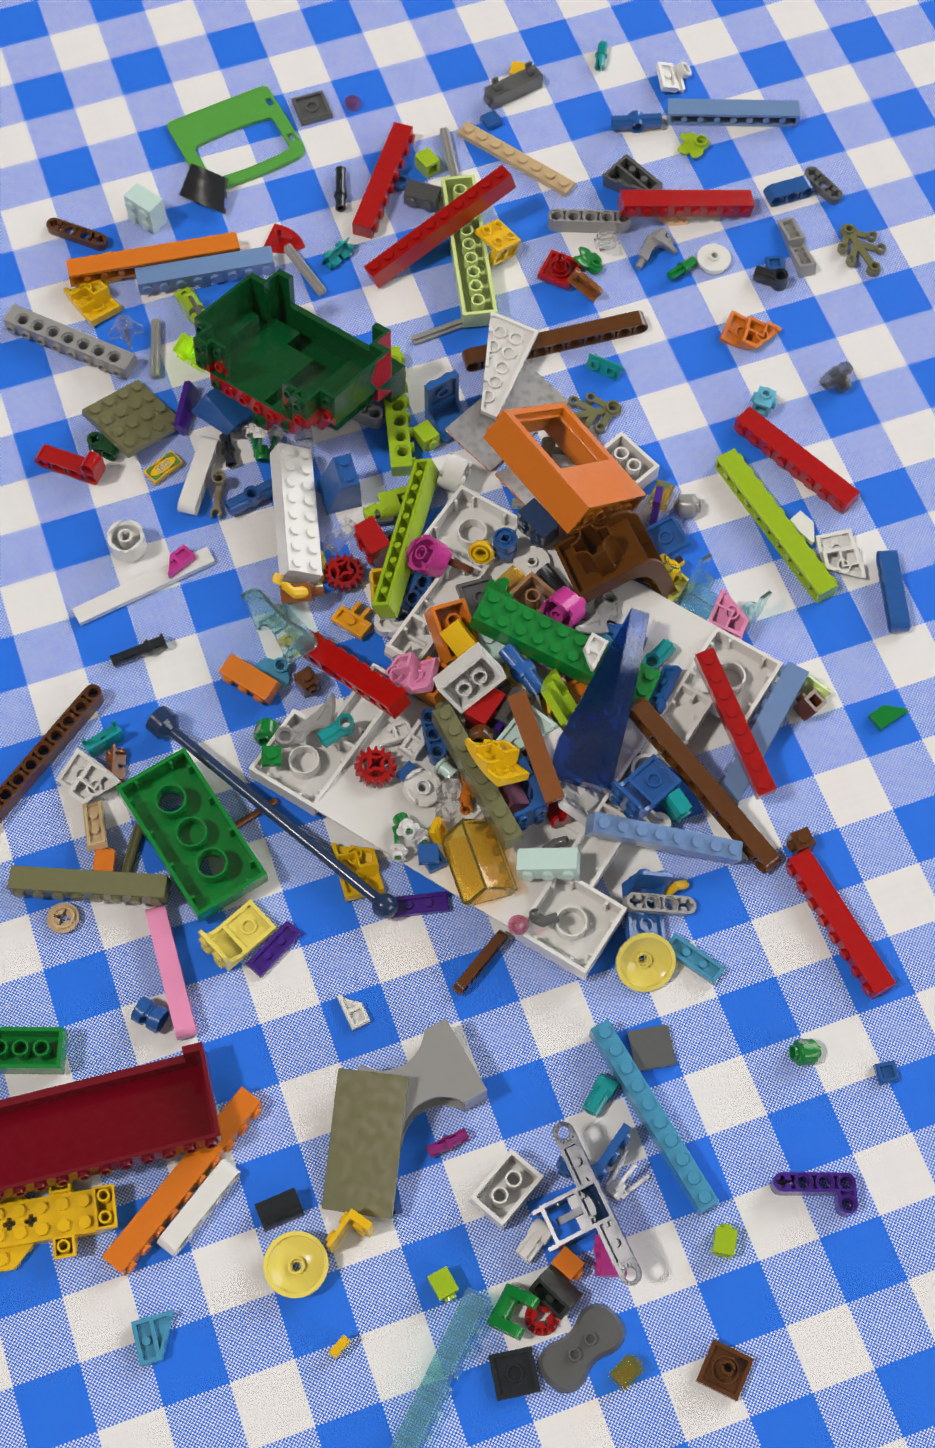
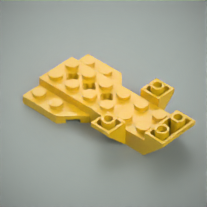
M70 1181L69 1184L64 1186H50L49 1194L51 1196L28 1199L26 1196L6 1197L0 1202V1273L16 1271L21 1264L20 1262L28 1252H31L35 1245L53 1242L54 1260L76 1257L79 1238L100 1235L118 1228L114 1183L74 1192L73 1183ZM32 1217L37 1220V1222L33 1223V1227L28 1224ZM10 1221L16 1223L10 1231L6 1227Z

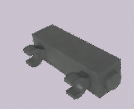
M532 61L525 63V69L500 81H498V76L491 79L492 84L485 87L483 99L494 110L541 88L543 85V74L535 64L532 65Z

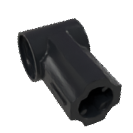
M759 265L756 266L753 280L771 285L776 291H783L787 286V270L783 268L773 270Z

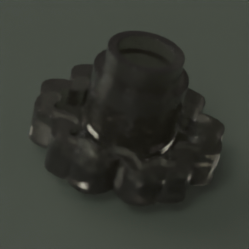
M848 361L841 362L828 370L820 378L819 383L824 389L834 387L839 393H844L852 386L848 375L852 373L854 368Z

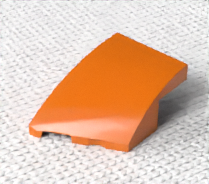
M732 310L718 341L740 349L756 350L780 332L782 328L770 321L764 323L751 315L746 318Z

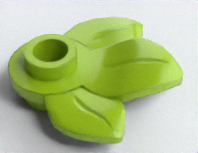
M682 133L680 138L684 143L678 147L677 151L683 155L690 154L692 158H698L708 148L709 140L702 134Z

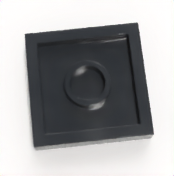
M531 1346L488 1355L497 1401L541 1392Z

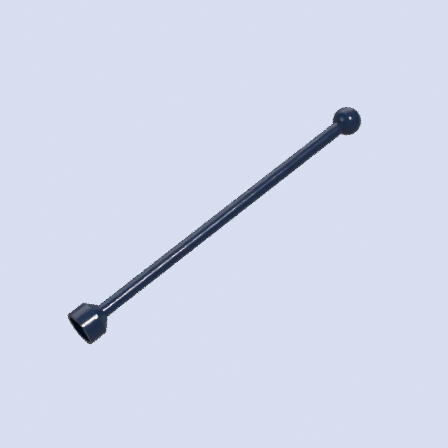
M164 705L152 713L146 723V729L157 739L171 737L182 747H185L194 757L372 903V910L377 917L388 919L396 914L398 902L392 894L378 893L179 729V716L170 708Z

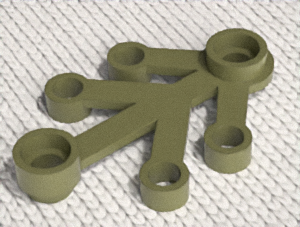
M852 224L842 225L840 228L842 241L838 244L837 252L845 254L848 250V241L850 240L853 244L850 255L846 258V265L849 267L854 266L857 261L856 255L859 252L867 264V275L870 277L879 276L881 266L878 262L872 260L866 250L883 255L886 245L883 243L877 245L870 244L877 239L878 234L875 231L866 233L857 230ZM858 238L866 239L870 243L859 241Z
M592 392L586 394L585 402L579 400L577 396L569 397L568 405L571 408L579 407L584 410L574 414L579 419L587 418L584 425L588 430L597 416L604 415L602 420L595 425V432L597 434H603L611 417H617L621 413V405L618 401L610 400L606 402ZM595 403L601 408H594L591 405Z

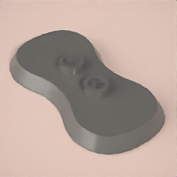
M595 1303L585 1307L578 1315L571 1331L565 1337L550 1343L542 1350L538 1360V1368L544 1380L560 1393L568 1394L578 1390L586 1381L592 1366L599 1359L617 1351L622 1345L625 1338L623 1322L606 1305Z

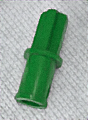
M691 256L687 260L677 263L675 268L667 272L669 280L687 274V271L698 265L697 259Z

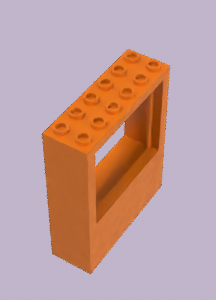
M564 402L502 410L497 415V420L487 428V433L483 437L567 534L579 532V528L590 522L595 524L615 512L621 510L634 511L646 496V493ZM544 430L553 438L554 442L575 466L560 468L529 432Z

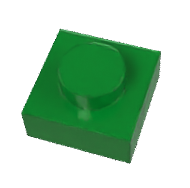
M281 745L262 746V767H282Z

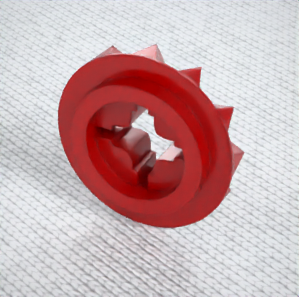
M541 1301L536 1311L529 1308L526 1309L525 1324L530 1332L537 1336H547L556 1330L559 1319ZM537 1309H539V1311H541L542 1314H548L550 1312V1314L546 1318L547 1326L543 1324L542 1321H537L534 1323V1321L538 1318Z

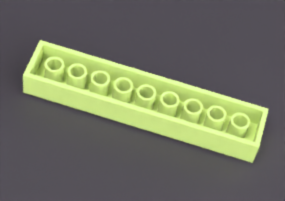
M475 174L441 178V193L444 207L476 184ZM481 214L449 237L463 328L487 326L490 323L491 311L498 313L487 246L474 233L475 229L483 226Z

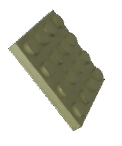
M139 380L82 409V415L127 458L178 431L173 426L176 414Z

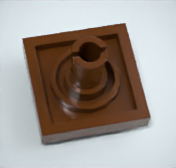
M713 1339L695 1382L737 1402L754 1359Z

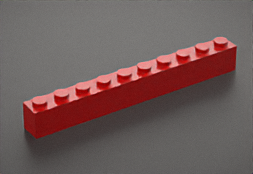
M503 165L499 166L366 264L364 268L379 289L515 189L516 185L510 172Z

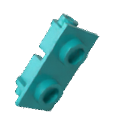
M348 237L345 241L341 239L336 243L334 250L331 251L329 249L322 255L324 258L321 264L326 262V267L329 270L331 268L334 269L342 262L339 255L344 260L350 256L355 249L352 244L349 245L347 243L350 238Z
M589 353L586 369L618 381L619 374L624 369L620 363L617 364L598 356L596 353Z

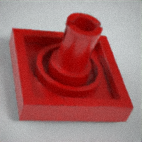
M551 249L537 274V279L569 290L571 284L567 282V279L576 267L581 269L582 266L573 257Z

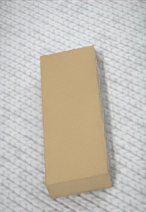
M102 800L82 804L88 852L107 848L108 842Z

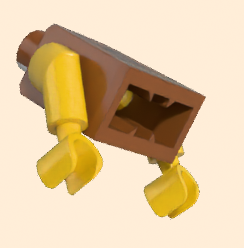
M277 572L273 574L272 581L280 586L282 604L315 601V597L325 596L324 585H313V582L293 583L282 581L284 575Z

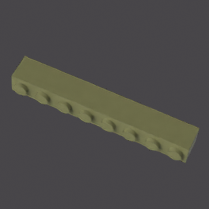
M450 703L432 711L433 725L503 850L506 851L521 844L523 839L522 830L497 786L484 775L471 757L465 745V739L469 737Z
M11 865L7 889L13 896L18 898H24L25 896H32L37 899L52 897L55 900L71 898L74 901L90 899L98 903L106 900L116 904H121L123 901L134 905L149 903L153 906H161V904H168L172 881L168 875Z

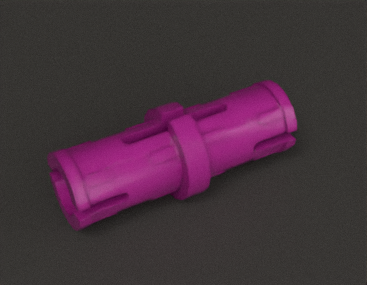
M462 1128L453 1134L442 1136V1139L427 1145L426 1149L430 1157L434 1158L447 1150L449 1152L452 1151L453 1147L470 1139L465 1128Z

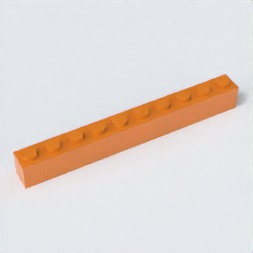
M228 232L66 260L71 287H76L79 284L90 283L96 280L105 282L106 280L111 281L135 277V268L240 251L236 232Z
M241 1087L218 1115L222 1141L218 1143V1146L210 1149L205 1147L197 1149L194 1153L186 1154L106 1250L102 1258L123 1276L127 1273L130 1274L137 1266L136 1261L141 1255L145 1256L152 1247L150 1244L155 1238L159 1239L165 1231L167 1223L170 1220H174L180 1212V1207L190 1200L194 1195V1190L202 1185L208 1177L207 1174L211 1169L214 1170L222 1160L220 1158L225 1152L229 1153L236 1144L234 1141L238 1136H243L247 1132L248 1124L251 1120H256L263 1111L261 1109L263 1107L262 1102L244 1087Z

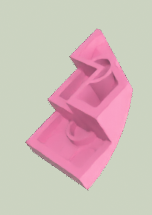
M722 588L708 622L742 639L749 619L726 590Z
M413 652L397 655L392 661L391 666L384 672L385 679H391L398 688L400 686L403 687L408 694L431 692L435 683L433 678L437 675L440 661L437 657L420 661Z

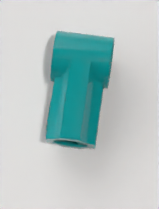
M663 639L650 653L644 656L643 664L647 665L648 662H652L655 666L650 667L659 670L673 655L676 648L672 642Z
M348 713L340 714L336 721L316 733L322 745L328 748L341 738L351 736L355 731L354 719ZM343 723H350L348 727L341 726Z
M601 1072L582 1109L591 1116L598 1117L607 1100L611 1099L619 1083Z

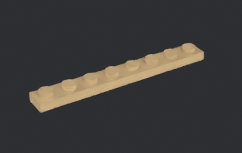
M468 121L457 131L458 137L564 197H567L575 187V182Z

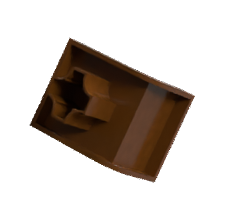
M621 510L595 524L590 522L579 528L578 533L553 545L575 593L583 597L586 604L638 577L653 579L663 597L677 591L638 514L634 511Z

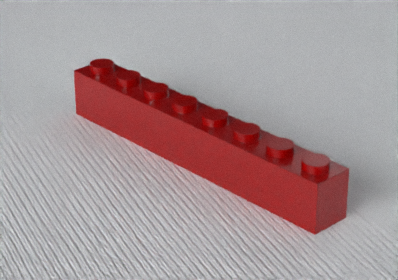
M397 122L393 123L352 222L354 235L372 239L374 233L378 232L379 221L383 219L384 209L389 205V196L394 193V181L398 182L400 169L404 168L405 157L409 156L410 145L415 141L413 126Z
M621 190L617 200L620 217L629 218L750 217L755 206L751 190Z
M749 406L736 418L733 429L738 435L746 438L751 445L760 449L765 456L774 460L779 467L787 470L792 477L801 481L806 488L814 491L820 499L828 502L834 510L844 514L857 501L860 494L859 490Z
M308 629L293 643L303 658L392 718L396 719L411 704L407 697L408 692L400 686L398 688L391 679H385L379 671H373L365 662L360 663L357 657L353 654L348 655L342 647H336L330 639L325 640L318 631L315 633Z
M712 647L695 654V664L756 800L775 793L777 787L714 648Z
M807 848L788 858L786 863L788 875L795 879L797 889L807 898L809 908L818 915L817 918L820 925L827 929L829 939L839 948L841 958L850 965V971L862 984L861 988L865 995H869L871 1000L891 990L896 984L895 980L810 849Z

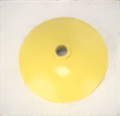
M640 933L632 936L624 942L616 956V971L619 978L628 988L638 992H649L662 987L671 978L676 965V956L671 944L664 937L655 933ZM645 955L643 960H639L640 956Z
M291 1231L277 1237L268 1247L263 1260L264 1275L270 1287L279 1295L294 1299L309 1296L319 1289L327 1276L329 1267L328 1255L323 1244L315 1236L302 1231ZM296 1263L301 1264V1268L298 1271L293 1269Z

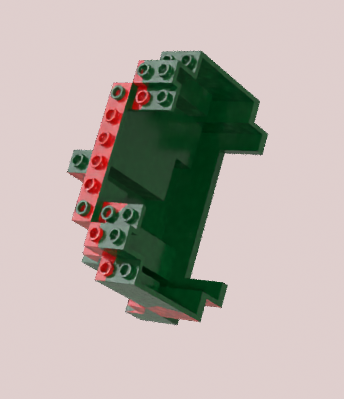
M281 269L277 270L266 280L253 272L194 318L196 335L193 337L196 365L210 373L211 386L214 389L221 391L229 398L251 409L253 423L266 431L275 424L293 435L302 427L308 430L311 426L317 427L320 430L330 427L338 431L372 400L379 402L381 399H385L393 403L405 392V365L391 357L390 329L376 322L372 326V343L368 345L295 304L293 276Z

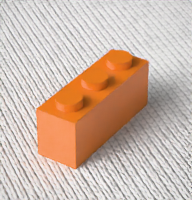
M232 653L219 670L224 682L232 685V683L237 685V689L245 695L250 693L253 695V699L260 704L264 702L269 705L281 688L277 680Z

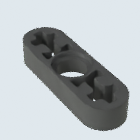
M807 167L804 175L808 177L814 190L829 204H839L842 198V191L816 167ZM823 183L826 184L827 187L821 188L818 184Z

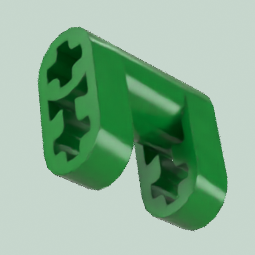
M506 1283L486 1324L503 1334L521 1341L526 1330L509 1320L518 1304L536 1311L541 1300L527 1291Z

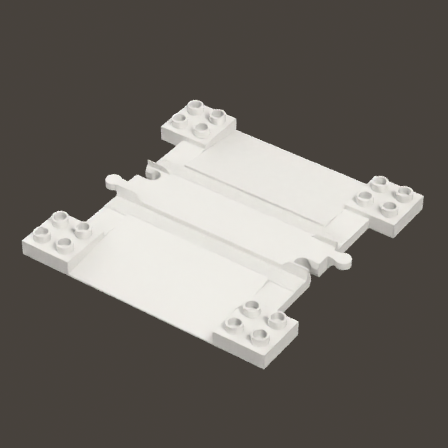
M459 486L424 534L445 543L452 552V559L472 566L474 571L472 574L447 565L442 576L435 578L405 620L396 621V618L380 619L377 615L374 619L376 633L380 636L391 638L384 650L386 657L394 660L397 655L413 652L420 661L425 660L428 656L432 658L437 657L440 661L424 613L430 607L458 600L459 596L455 587L461 583L490 575L495 581L507 577L510 579L507 592H510L523 580L514 571V558L504 562L496 559L494 556L490 563L478 564L468 554L470 545L476 540H487L493 546L494 533L503 527L511 528L516 532L518 537L517 552L526 546H533L529 540L530 537L526 533L522 534L517 528V515L467 487ZM556 538L544 550L549 555L550 565L572 591L575 592L553 546L562 541ZM633 579L611 590L618 597V603L616 604L617 615L609 617L607 621L611 620L622 624L629 631L648 637L642 654L624 647L620 649L611 648L643 663L644 656L650 653L663 639L672 642L676 648L673 655L658 670L661 672L664 665H678L682 669L666 701V709L660 715L686 746L708 712L719 717L694 661L695 654L712 647L718 656L747 723L749 722L772 683L776 680L778 672L783 665L781 661ZM598 598L595 599V612L599 607V604L597 602ZM580 621L578 623L581 625L586 621ZM527 657L533 662L537 675L543 681L550 673L551 668L546 665L542 667L539 662ZM652 662L647 663L649 666H655ZM373 663L370 668L373 671H379L385 678L384 672L386 670L378 664ZM558 672L563 681L568 683L574 680ZM509 681L507 686H504L502 689H498L505 693L506 697L511 691V685ZM352 691L334 717V721L343 713H348L353 717L355 731L351 736L343 737L328 748H325L316 734L322 729H317L306 737L304 743L292 744L287 748L282 747V767H262L261 753L249 767L252 779L313 816H316L318 812L388 855L389 847L394 844L392 827L394 826L393 817L396 814L406 813L413 823L419 824L420 829L428 831L434 818L441 817L448 831L442 844L438 845V848L448 862V866L429 874L424 865H419L418 851L414 847L415 844L411 840H406L402 835L398 836L399 844L404 845L408 849V853L406 854V860L400 862L515 931L516 940L583 981L626 914L627 907L595 889V886L623 843L584 835L585 826L573 817H571V823L555 828L551 827L548 817L541 824L530 825L523 831L522 843L504 851L486 818L473 830L468 828L461 820L463 814L460 812V802L458 801L460 793L459 784L462 782L460 773L454 781L447 783L445 781L446 778L439 772H436L434 770L435 766L429 762L425 745L415 760L398 749L401 743L385 747V753L391 751V758H396V773L408 761H411L418 768L431 770L440 778L442 783L441 796L433 805L426 808L412 805L405 798L403 782L396 777V774L395 778L391 777L390 784L385 781L384 787L377 784V787L374 788L371 783L367 787L366 781L359 782L360 776H355L354 763H356V756H360L361 750L366 753L367 747L374 750V747L377 746L378 750L381 751L380 742L383 740L390 724L409 719L410 725L413 727L418 719L421 720V713L424 709H435L425 704L416 694L407 695L411 704L394 719ZM621 702L614 703L591 714L602 719L600 729H597V731L607 732L615 745L603 777L587 776L584 773L582 775V778L595 789L599 799L588 811L589 814L600 812L627 818L623 810L619 806H614L609 799L611 783L616 780L620 784L653 754L670 770L672 769L628 717L626 710L629 706ZM452 706L457 717L460 716L465 731L468 735L470 730L465 727V712L461 714L454 706ZM293 708L280 727L288 726L292 728L308 717ZM587 717L583 718L582 728L570 735V740L576 745L578 750H580L587 731L585 724ZM346 722L343 723L341 726L348 727L350 723ZM282 733L279 738L287 741L291 736L288 733ZM275 734L266 746L278 745L275 741ZM430 736L431 739L438 738L437 736ZM446 748V758L449 760L448 762L455 769H458ZM434 753L433 755H434V756H441L442 754H441V753ZM363 763V770H365V763ZM386 764V771H388V764ZM419 786V790L424 791V787ZM653 809L640 820L671 827L669 816L662 812H655ZM562 836H568L570 844L560 848L578 847L581 857L579 879H553L550 881L543 879L525 881L519 879L516 871L518 848H542L543 845L552 839ZM432 839L427 844H432ZM536 908L544 916L556 912L559 922L546 927H540L529 920V911Z

